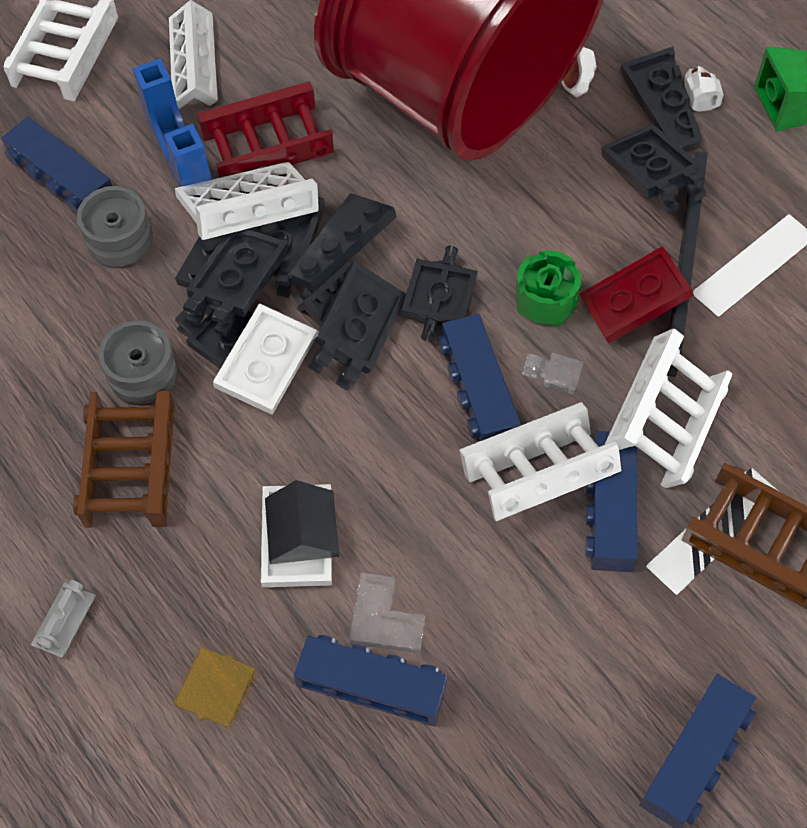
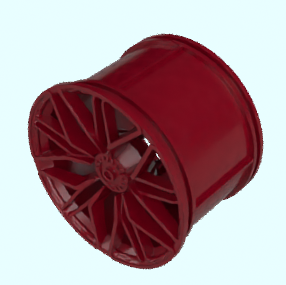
M320 0L314 22L315 51L322 66L330 73L339 78L353 79L362 85L369 86L439 137L441 143L450 151H453L464 160L472 161L486 157L501 148L545 105L561 84L584 47L604 0Z

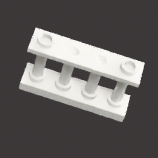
M39 0V4L15 48L4 62V71L11 87L17 88L23 75L57 82L63 98L75 102L118 19L114 0H99L97 6L93 8L61 0ZM58 12L89 19L87 25L83 28L53 22ZM46 33L78 39L77 44L71 50L41 43ZM35 53L67 61L64 68L60 71L30 64Z
M671 329L653 338L605 443L608 444L615 441L618 444L619 450L636 446L666 468L667 471L661 483V486L665 489L684 484L692 477L694 463L720 402L728 392L727 386L732 377V373L728 370L709 377L680 355L678 348L684 336L676 329ZM671 365L702 388L697 402L668 381L667 373ZM659 391L691 415L685 429L656 408L655 399ZM647 418L679 441L673 456L643 435L642 428Z
M582 402L459 449L464 474L468 481L473 482L484 477L492 490L488 491L495 521L622 471L618 444L614 441L599 447L590 437L588 410ZM577 441L586 453L567 459L559 447ZM546 453L555 465L537 472L528 460ZM515 465L523 478L505 484L497 472Z

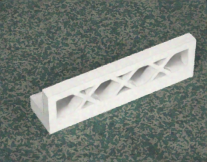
M190 0L169 17L171 81L179 109L193 98L200 100L208 106L218 101L213 15L207 9Z

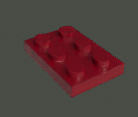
M662 246L579 293L609 344L694 296V293Z

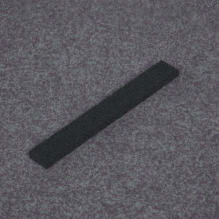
M697 151L694 159L701 164L702 174L705 175L708 153ZM704 182L700 183L702 188L704 187ZM688 193L678 269L691 287L702 198L695 201ZM689 299L673 307L671 312L669 330L676 329L683 336L685 334ZM684 337L678 348L680 350V355H682ZM671 365L667 376L676 377L678 369Z

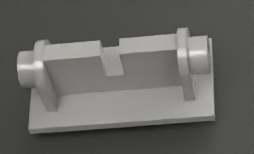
M70 580L69 584L64 582L31 646L63 658L96 595L83 590V585L74 580Z

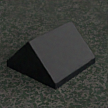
M295 480L265 498L270 564L340 557L333 490Z

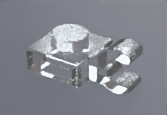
M552 353L550 361L533 354H528L522 375L529 378L544 377L542 386L574 395L583 361Z

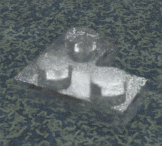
M368 573L360 574L349 638L350 644L421 654L425 615L391 611L396 584L395 577Z

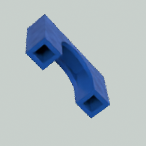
M161 58L132 68L145 117L178 186L183 187L212 180L204 145L194 125L185 126L183 123L171 78Z

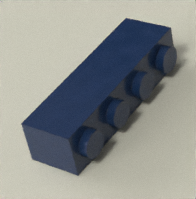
M29 116L1 137L6 148L4 154L7 159L15 166L21 165L32 180H40L44 183L46 189L54 197L60 196L63 198L68 207L75 213H77L84 198L93 191L112 186L110 178Z
M480 313L442 323V336L438 337L440 351L443 356L448 355L450 363L447 364L450 379L452 383H458L460 391H457V396L462 411L466 409L468 411L470 419L467 420V425L471 438H477L478 442L519 427L521 423Z
M596 431L594 442L599 447L606 445V440L611 431ZM636 446L619 450L621 472L586 485V494H592V505L587 504L585 517L586 525H592V535L586 536L585 557H591V570L634 571L637 562Z
M318 635L317 638L307 636L294 673L297 687L435 727L447 687V675L441 674L442 671L439 668L426 664L421 665V668L407 664L404 658L391 654L387 655L386 658L372 654L373 652L369 648L361 645H352V648L338 644L336 639L326 635Z
M717 673L639 806L673 828H681L685 822L693 825L703 807L702 804L697 802L703 790L711 793L721 776V773L715 769L721 759L727 762L730 760L739 742L733 739L739 728L746 731L756 714V711L751 709L756 697Z

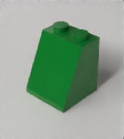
M772 46L765 49L754 84V90L776 132L807 124V50Z

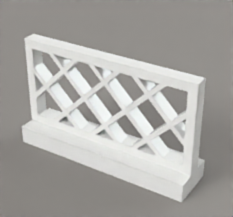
M289 162L175 188L177 199L196 222L198 235L202 240L318 211L317 183L313 179L305 180ZM287 174L286 177L278 176V175ZM267 184L278 185V187L268 186ZM239 191H245V192H250V193H249V194L240 193ZM212 197V198H217V199H221V200H220V201L211 200L210 198Z

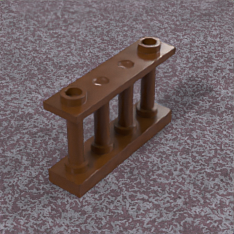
M156 391V403L151 404L150 407L104 408L98 393L90 392L89 405H84L83 419L87 427L79 495L74 496L73 501L74 514L79 517L84 528H91L93 512L142 511L143 515L148 516L152 527H166L175 405L170 391ZM150 420L151 424L154 423L153 433H148L147 437H101L102 421ZM148 450V453H151V463H146L145 467H98L99 451ZM145 480L146 484H149L148 494H143L142 498H94L96 481Z
M724 462L715 480L716 483L723 486L705 520H699L693 516L681 541L807 609V558L799 572H795L782 565L780 561L798 527L807 531V506L749 476L744 469L730 466ZM737 493L752 501L754 505L736 537H731L721 532L717 526L734 495ZM768 510L786 521L768 554H762L751 548L748 543Z

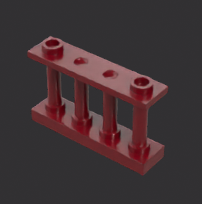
M310 81L197 113L204 141L215 139L223 160L215 163L219 178L285 162L294 165L334 153L331 129L319 132L310 111L316 109L314 89ZM299 114L308 136L291 141L282 118ZM271 122L280 144L263 149L254 127ZM243 130L251 153L234 157L226 135Z

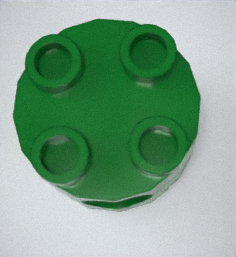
M544 250L539 251V255L532 258L530 255L524 259L518 269L515 293L517 311L521 316L536 323L550 324L552 326L562 325L565 319L571 316L577 307L582 277L580 270L578 272L575 262L571 257L559 251Z

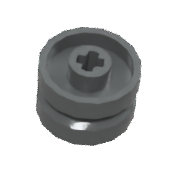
M107 186L93 191L84 198L79 206L77 223L90 256L98 263L109 267H123L137 262L148 252L152 244L153 232L141 197L133 190L121 186Z
M134 320L116 326L102 339L98 351L100 366L106 376L110 389L117 398L130 404H149L156 402V391H170L175 385L178 375L177 363L172 352L170 340L162 328L151 322Z

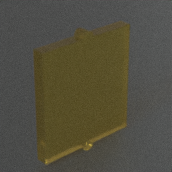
M201 648L174 705L196 714L201 721L208 719L229 728L256 670L233 660L229 654L222 656Z

